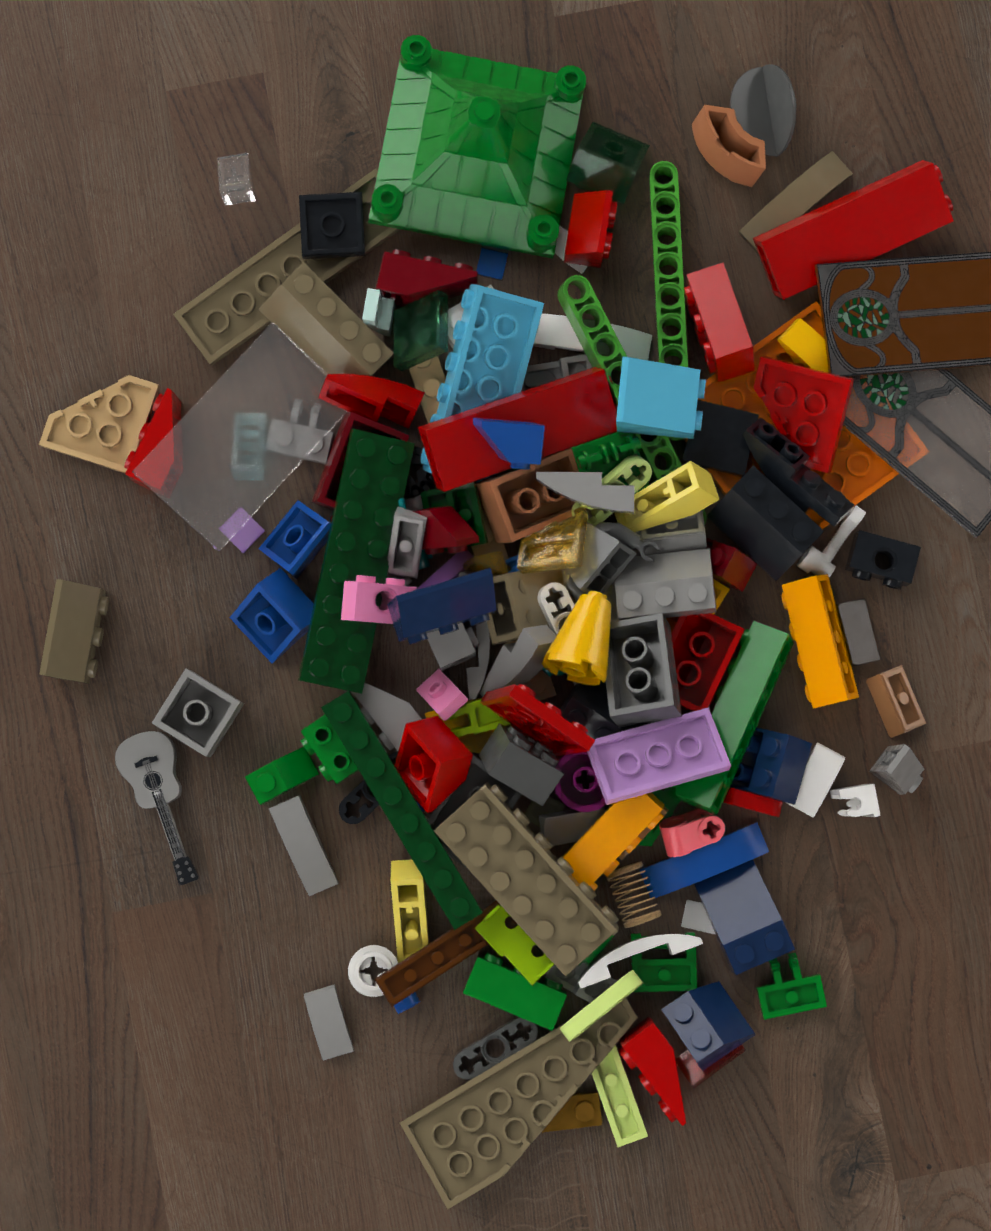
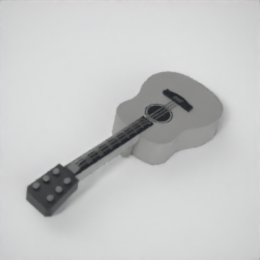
M148 731L131 736L118 746L115 755L116 766L121 775L133 787L138 805L145 809H157L175 860L172 863L178 883L184 885L198 880L199 875L190 856H186L169 807V803L178 799L182 794V786L176 775L177 753L175 745L171 738L162 732Z

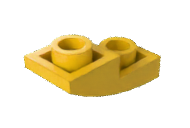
M801 318L796 319L777 341L795 363H802L805 367L828 372L825 339Z

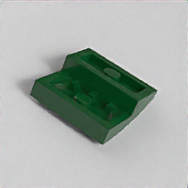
M476 481L445 492L438 488L420 492L423 509L452 506L479 536V542L469 544L467 547L488 543Z

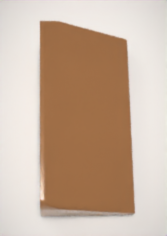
M902 665L866 680L889 737L901 735L926 724Z

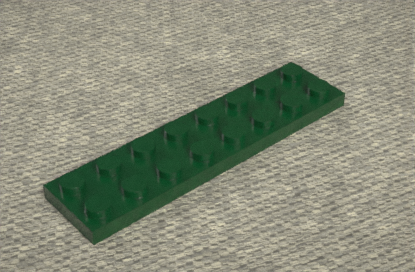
M352 429L350 432L298 681L345 691L349 690L359 694L363 692L377 623L341 620L344 581H356V575L376 577V583H386L394 514L397 507H399L398 500L404 498L415 443L357 429ZM380 592L376 596V605L378 608L381 606L382 595Z

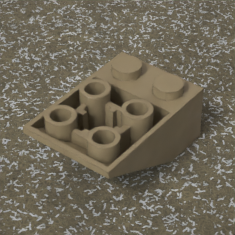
M562 563L493 577L497 610L488 615L490 620L487 621V625L494 646L518 640L523 628L547 625L549 627L538 603V592L549 583L557 582L563 585ZM549 589L550 595L546 597L547 603L553 602L558 610L552 613L553 618L561 613L569 612L567 606L560 609L557 600L561 597L560 593H553ZM571 596V599L575 605L577 601ZM567 617L560 620L559 629H561Z

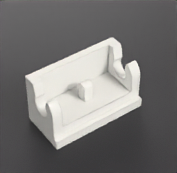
M861 784L830 790L831 799H850L846 802V805L850 808L837 811L839 815L851 817L881 816L875 784Z

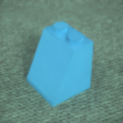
M622 357L616 417L617 432L694 439V431H701L703 411H696L698 398L704 399L706 379H700V370Z

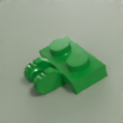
M796 952L788 954V964L793 979L782 981L780 964L777 958L769 961L774 983L756 987L761 1014L764 1020L827 1007L820 974L802 977Z

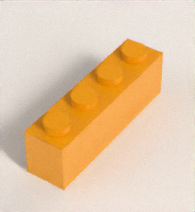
M828 574L815 575L783 584L782 603L789 613L791 621L789 631L792 639L797 644L799 652L797 662L800 670L804 672L806 680L805 694L808 701L812 703L813 709L859 698Z
M652 793L613 803L563 856L575 870L571 875L580 884L585 881L595 891L598 887L595 881L602 874L608 877L620 864L617 858L625 850L630 854L642 841L638 835L646 827L652 830L663 819L664 816L660 812L663 810L664 804Z

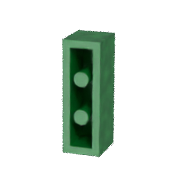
M486 952L485 957L478 955L464 987L463 994L553 1031L567 997V992L562 990L563 984L545 978L544 982L538 980L535 984L531 985L516 968L513 970L502 965L504 959Z

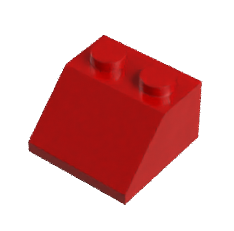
M438 716L405 724L395 767L414 798L429 813L434 811L466 780L473 754Z

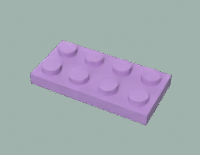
M709 707L683 714L682 717L665 719L594 739L595 742L590 750L587 751L606 805L725 772L731 767Z

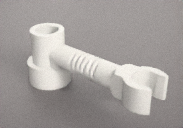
M857 505L853 507L849 514L845 516L823 552H820L811 545L802 555L797 566L806 573L812 572L814 575L828 574L830 577L836 568L830 562L841 548L840 546L844 544L850 533L863 519L866 512Z

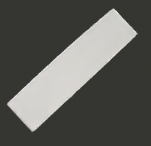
M541 314L533 346L551 350L560 348L585 353L567 316ZM582 318L585 326L589 328L595 327V320ZM611 324L627 357L648 360L652 335ZM597 342L596 348L598 353L602 356H608L610 352L608 345L604 342Z
M660 934L630 941L600 957L583 973L577 983L581 989L611 978L607 967L608 964L665 943L670 955H674L703 944L702 939L692 935Z

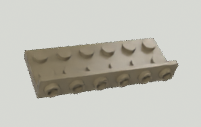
M486 782L441 823L434 832L566 977L604 941L618 932L619 926L616 922L619 919L607 905L601 908L594 900L597 896L596 893L585 881L580 884L571 875L575 870L562 856L557 859L552 854L550 849L553 846L540 832L537 835L532 832L527 826L530 823L527 816L519 808L514 811L505 802L508 799L506 793L497 784L491 786Z

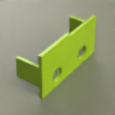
M497 905L474 929L501 957L505 956L526 980L533 985L554 963L545 953L541 957L533 956L531 950L536 945L535 942L518 924L514 929L507 928L505 919L510 917V915L501 905Z

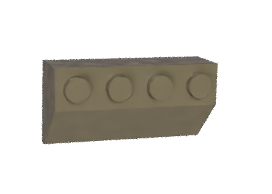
M305 262L258 309L325 377L328 374L372 376L394 354Z

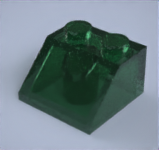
M592 122L577 148L566 180L583 190L613 191L612 201L624 204L650 145Z

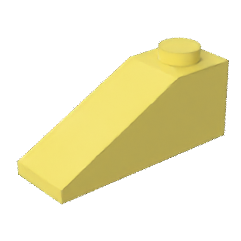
M689 461L634 494V514L614 513L617 523H621L630 530L638 532L692 516L720 499L711 473L694 462Z
M412 859L391 861L390 881L398 963L429 944L425 880Z

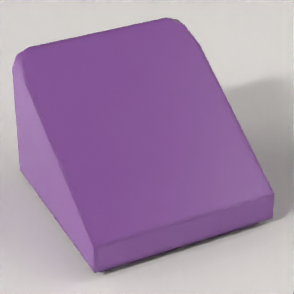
M241 507L219 528L242 553L265 532Z

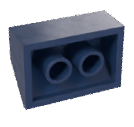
M491 568L396 596L387 606L399 642L408 639L409 645L427 640V633L439 630L440 635L459 630L458 624L470 621L471 626L489 621L488 615L497 610Z

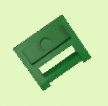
M685 932V935L696 936L695 932ZM631 933L630 941L647 936H641V933ZM665 943V944H663V945L657 946V947L652 948V949H668V948H667V945H666V943ZM696 947L685 950L686 958L642 959V953L631 956L632 970L643 982L634 992L690 991L696 989Z

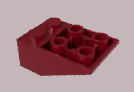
M394 249L392 253L384 251L376 290L381 291L383 298L394 299L396 306L412 309L463 295L464 291L469 289L471 284L478 285V272L473 271V267L467 264L455 263L454 266L442 264V260L435 257L424 256L422 260L412 258L409 252Z

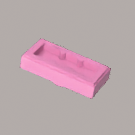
M437 669L415 689L444 721L449 719L468 701V698L440 669Z

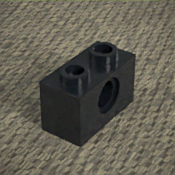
M859 530L854 534L845 570L853 572L852 577L856 579L870 581L871 577L883 580V586L901 590L902 586L912 584L921 547ZM876 554H884L889 559V566L886 570L876 566Z

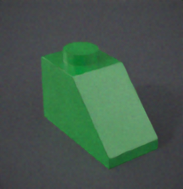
M301 747L245 776L258 803L265 805L319 775V772L306 749Z

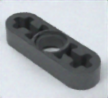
M516 1017L462 1049L456 1054L453 1061V1069L456 1075L465 1080L473 1079L530 1045L537 1038V1025L523 1018ZM522 1023L523 1026L530 1025L532 1029L529 1031V1038L525 1040L522 1036L517 1037L513 1040V1043L517 1046L510 1049L509 1041L502 1032L508 1030L509 1036L518 1031L517 1024ZM494 1038L500 1039L505 1045L503 1054L498 1057H493L486 1051V1044ZM480 1046L483 1057L489 1063L483 1065L482 1059L473 1064V1072L469 1073L467 1069L461 1070L459 1068L462 1064L461 1058L463 1056H466L468 1059L476 1057L478 1053L474 1049Z

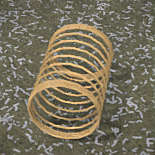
M642 861L616 869L607 877L608 882L620 880L610 886V888L622 887L612 893L613 895L623 894L617 897L615 901L627 900L617 906V908L628 907L619 913L620 915L630 914L622 919L625 922L623 924L624 928L643 924L662 915L661 911L658 910L633 919L624 920L640 911L658 905L656 903L639 910L622 913L655 897L619 907L637 897L653 892L651 890L636 896L617 900L650 885L647 884L628 891L615 893L647 879L648 877L630 883L614 886L626 879L646 872L645 870L610 880L642 867Z

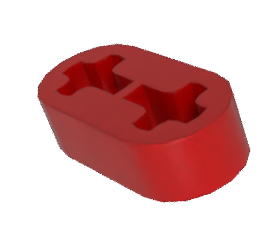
M729 787L723 801L726 804L774 817H780L783 805L782 801Z

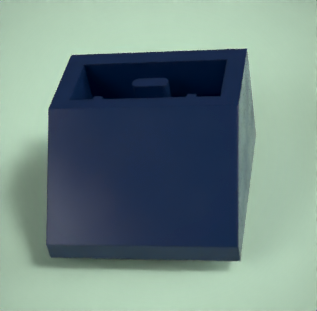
M756 727L730 787L795 805L812 743L788 734Z

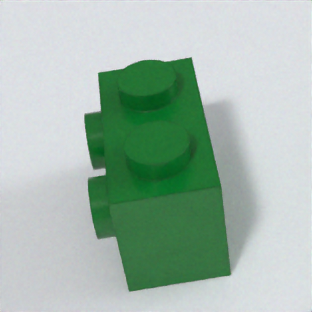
M325 714L301 730L304 738L300 742L310 756L316 753L322 762L318 768L328 782L334 780L336 784H340L359 771Z

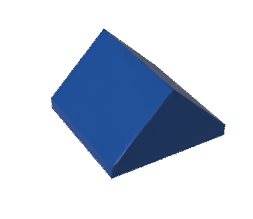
M297 500L259 547V550L295 579H298L327 543L331 523Z

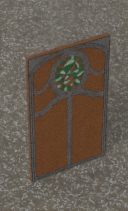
M991 252L815 265L828 373L843 377L991 365Z

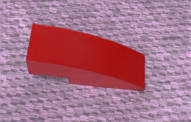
M328 374L318 398L375 422L382 416L409 429L425 392L384 378L357 374Z

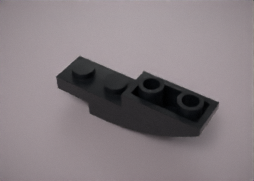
M762 418L745 430L743 436L749 450L765 476L804 513L812 509L834 527L849 514L854 504L841 492L835 490L821 479L816 472L811 471L805 466L810 456L799 445L791 442L772 424Z

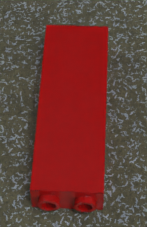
M921 160L754 237L753 241L774 295L784 300L817 285L815 265L868 261L953 222L954 220L951 215L953 204L949 196L943 192L941 186L943 176L939 167L932 162Z
M592 367L418 427L436 488L445 492L511 469V463L500 459L475 428L473 418L534 422L544 425L542 458L617 432L616 417L618 406L613 402L605 370ZM608 375L610 382L613 384L610 375Z

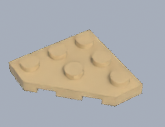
M128 375L118 380L117 383L103 390L100 389L63 410L60 409L50 414L39 445L65 455L126 473L127 469L124 468L126 459L131 451L136 452L141 442L138 439L139 433L143 425L149 422L160 385Z

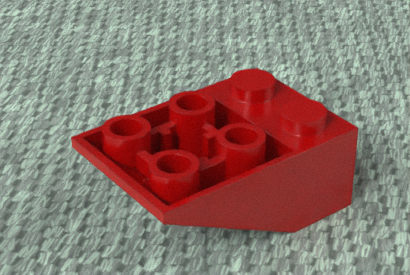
M167 388L164 395L160 393L156 398L152 409L155 411V414L150 423L146 422L143 425L138 437L141 442L136 452L131 451L128 455L124 468L127 469L125 475L136 484L169 499L183 472L181 401L171 389Z
M648 1016L620 1039L622 1048L618 1051L631 1070L637 1066L642 1072L638 1077L650 1095L653 1096L658 1093L661 1097L658 1104L671 1122L677 1119L684 1126L686 1118L674 1049Z

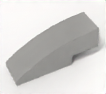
M536 472L538 482L571 501L595 509L634 514V486L602 485V472Z
M547 625L523 628L516 643L504 644L479 694L484 697L488 691L514 684H525L544 668L542 664L543 658L555 639L556 634Z
M296 796L269 808L308 895L312 896L339 884L301 796Z

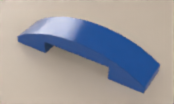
M755 822L728 833L716 843L693 850L691 853L681 857L666 858L639 869V871H646L641 873L642 878L648 877L643 881L645 885L650 884L646 886L647 891L653 890V892L649 893L650 898H658L768 853L769 850L759 825Z

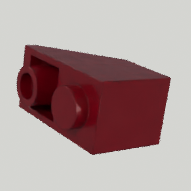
M452 506L431 507L413 511L427 517L422 549H425L426 555L445 552L444 548L448 549V553L467 551V545L479 542V536Z
M706 538L707 547L705 549L710 548L713 579L723 585L743 592L757 563L734 547Z

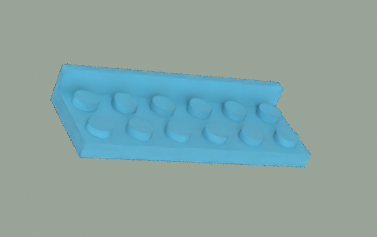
M471 284L469 289L464 291L461 300V307L464 308L461 321L458 320L454 327L453 339L456 341L453 352L448 353L445 361L447 375L445 383H441L437 392L439 406L437 414L432 415L430 423L521 392L544 303L476 284ZM423 448L421 453L422 469L432 473L425 449ZM494 474V475H491V476L482 478V479H480V480H477L476 483H478V482H480V481H483V480H485V479H488V478H490V477H492V476H495V475H497V474Z

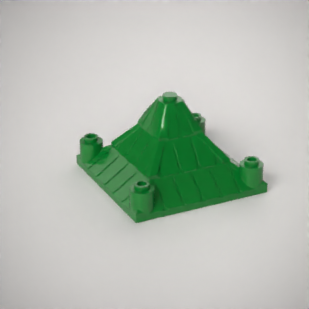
M421 35L407 37L401 45L400 60L375 189L371 199L368 223L553 259L559 235L560 219L583 93L586 86L584 72L574 65H567L562 67L557 73L447 51L444 52L432 49L430 42Z

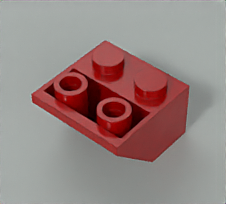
M602 190L574 194L564 263L601 268L602 259L609 258L613 233L607 232V228L613 229L618 203L612 201L613 191Z

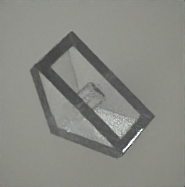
M248 153L217 158L219 192L225 206L256 201Z

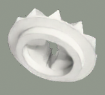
M369 945L359 949L353 955L348 966V976L352 986L359 993L369 997H378L384 995L378 984L373 985L371 974H365V972H360V970L370 967L372 957H375L377 967H383V969L388 970L397 965L398 961L396 956L386 947Z

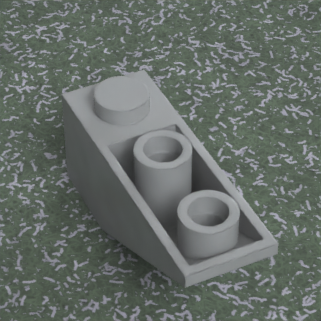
M364 683L362 694L351 692L353 697H357L363 705L361 710L370 725L376 722L383 731L378 736L389 750L395 747L399 751L406 723L422 720L409 702L370 684Z

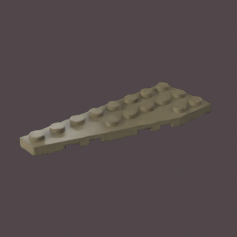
M627 998L622 1000L571 1042L561 1032L560 1028L563 1026L561 1025L400 1122L447 1210L502 1178L514 1166L636 1022L638 1016Z

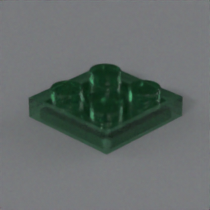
M438 290L394 310L395 368L404 371L448 352V294Z

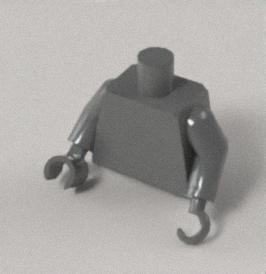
M586 522L579 529L575 526H570L562 533L561 538L566 545L558 555L559 560L563 564L561 569L563 585L576 601L580 595L588 594L589 591H597L604 594L637 554L633 551L634 548L638 549L641 557L648 562H654V560L645 556V550L650 546L655 547L658 551H660V548L655 542H643L640 540V535L621 523L600 522L594 526Z

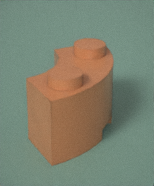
M704 105L692 123L694 139L700 153L718 173L730 181L753 187L766 169L765 141L755 138L743 130L736 119L734 109Z

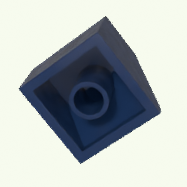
M719 981L687 991L661 1009L702 1071L756 1035Z

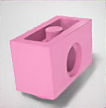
M356 575V581H344L341 620L393 624L387 604L396 596L415 591L417 587L405 586L404 579L386 578V584L376 583V577ZM380 592L382 595V604L378 608L376 605V596Z

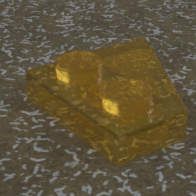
M584 507L575 509L574 513L576 516L559 524L556 520L545 526L542 531L533 533L521 540L517 568L522 574L582 566L588 513Z

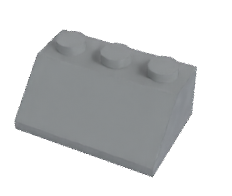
M710 548L645 555L654 560V562H648L641 556H636L615 579L619 621L663 613L665 618L717 612Z

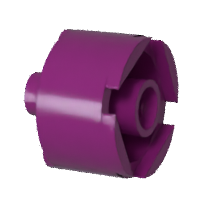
M581 752L562 756L558 765L564 775L554 788L558 799L570 809L580 812H591L605 806L606 803L588 753ZM583 770L587 771V775L593 776L594 779L593 782L588 783V789H583L582 784L576 783V777H580Z

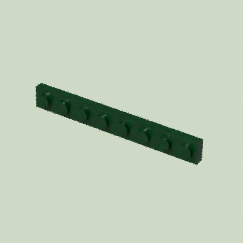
M348 690L322 706V710L454 930L484 913L351 692Z

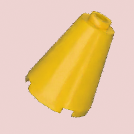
M589 591L588 594L580 595L543 658L542 664L545 669L556 676L560 670L568 674L566 680L584 685L596 686L600 685L601 681L603 683L606 681L611 603L606 600L607 596L605 594Z

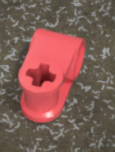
M699 808L678 816L666 818L659 823L665 850L669 857H681L691 853L693 850L716 843L723 837L725 832L723 820Z

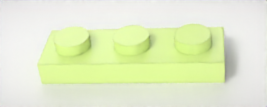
M615 1045L592 1072V1076L617 1147H621L646 1138L648 1134Z

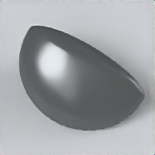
M768 64L748 70L740 76L732 89L730 108L734 109L736 119L743 130L751 136L765 141L766 156H780L790 144L796 124V98L792 83L785 71L777 65Z

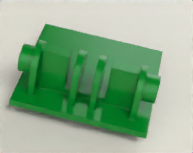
M616 432L572 447L571 449L579 472H602L603 478L626 457L631 455L640 456L639 449H641V443L638 437H634L633 433ZM634 465L631 467L632 474L637 477L641 474L639 472L640 467ZM622 476L618 478L625 486L629 485ZM649 481L637 492L649 486Z

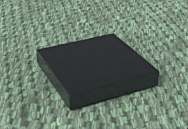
M362 192L299 195L303 259L366 256Z
M697 400L696 411H703L701 431H694V439L687 438L682 462L692 461L700 467L743 477L750 454L743 433L758 420L759 414Z

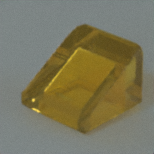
M500 550L474 556L463 564V568L471 572L491 568L493 577L508 573L503 553Z

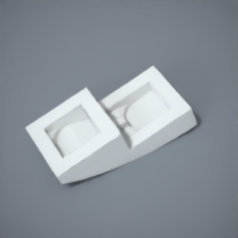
M817 742L808 757L795 805H789L814 818L839 773L845 757Z

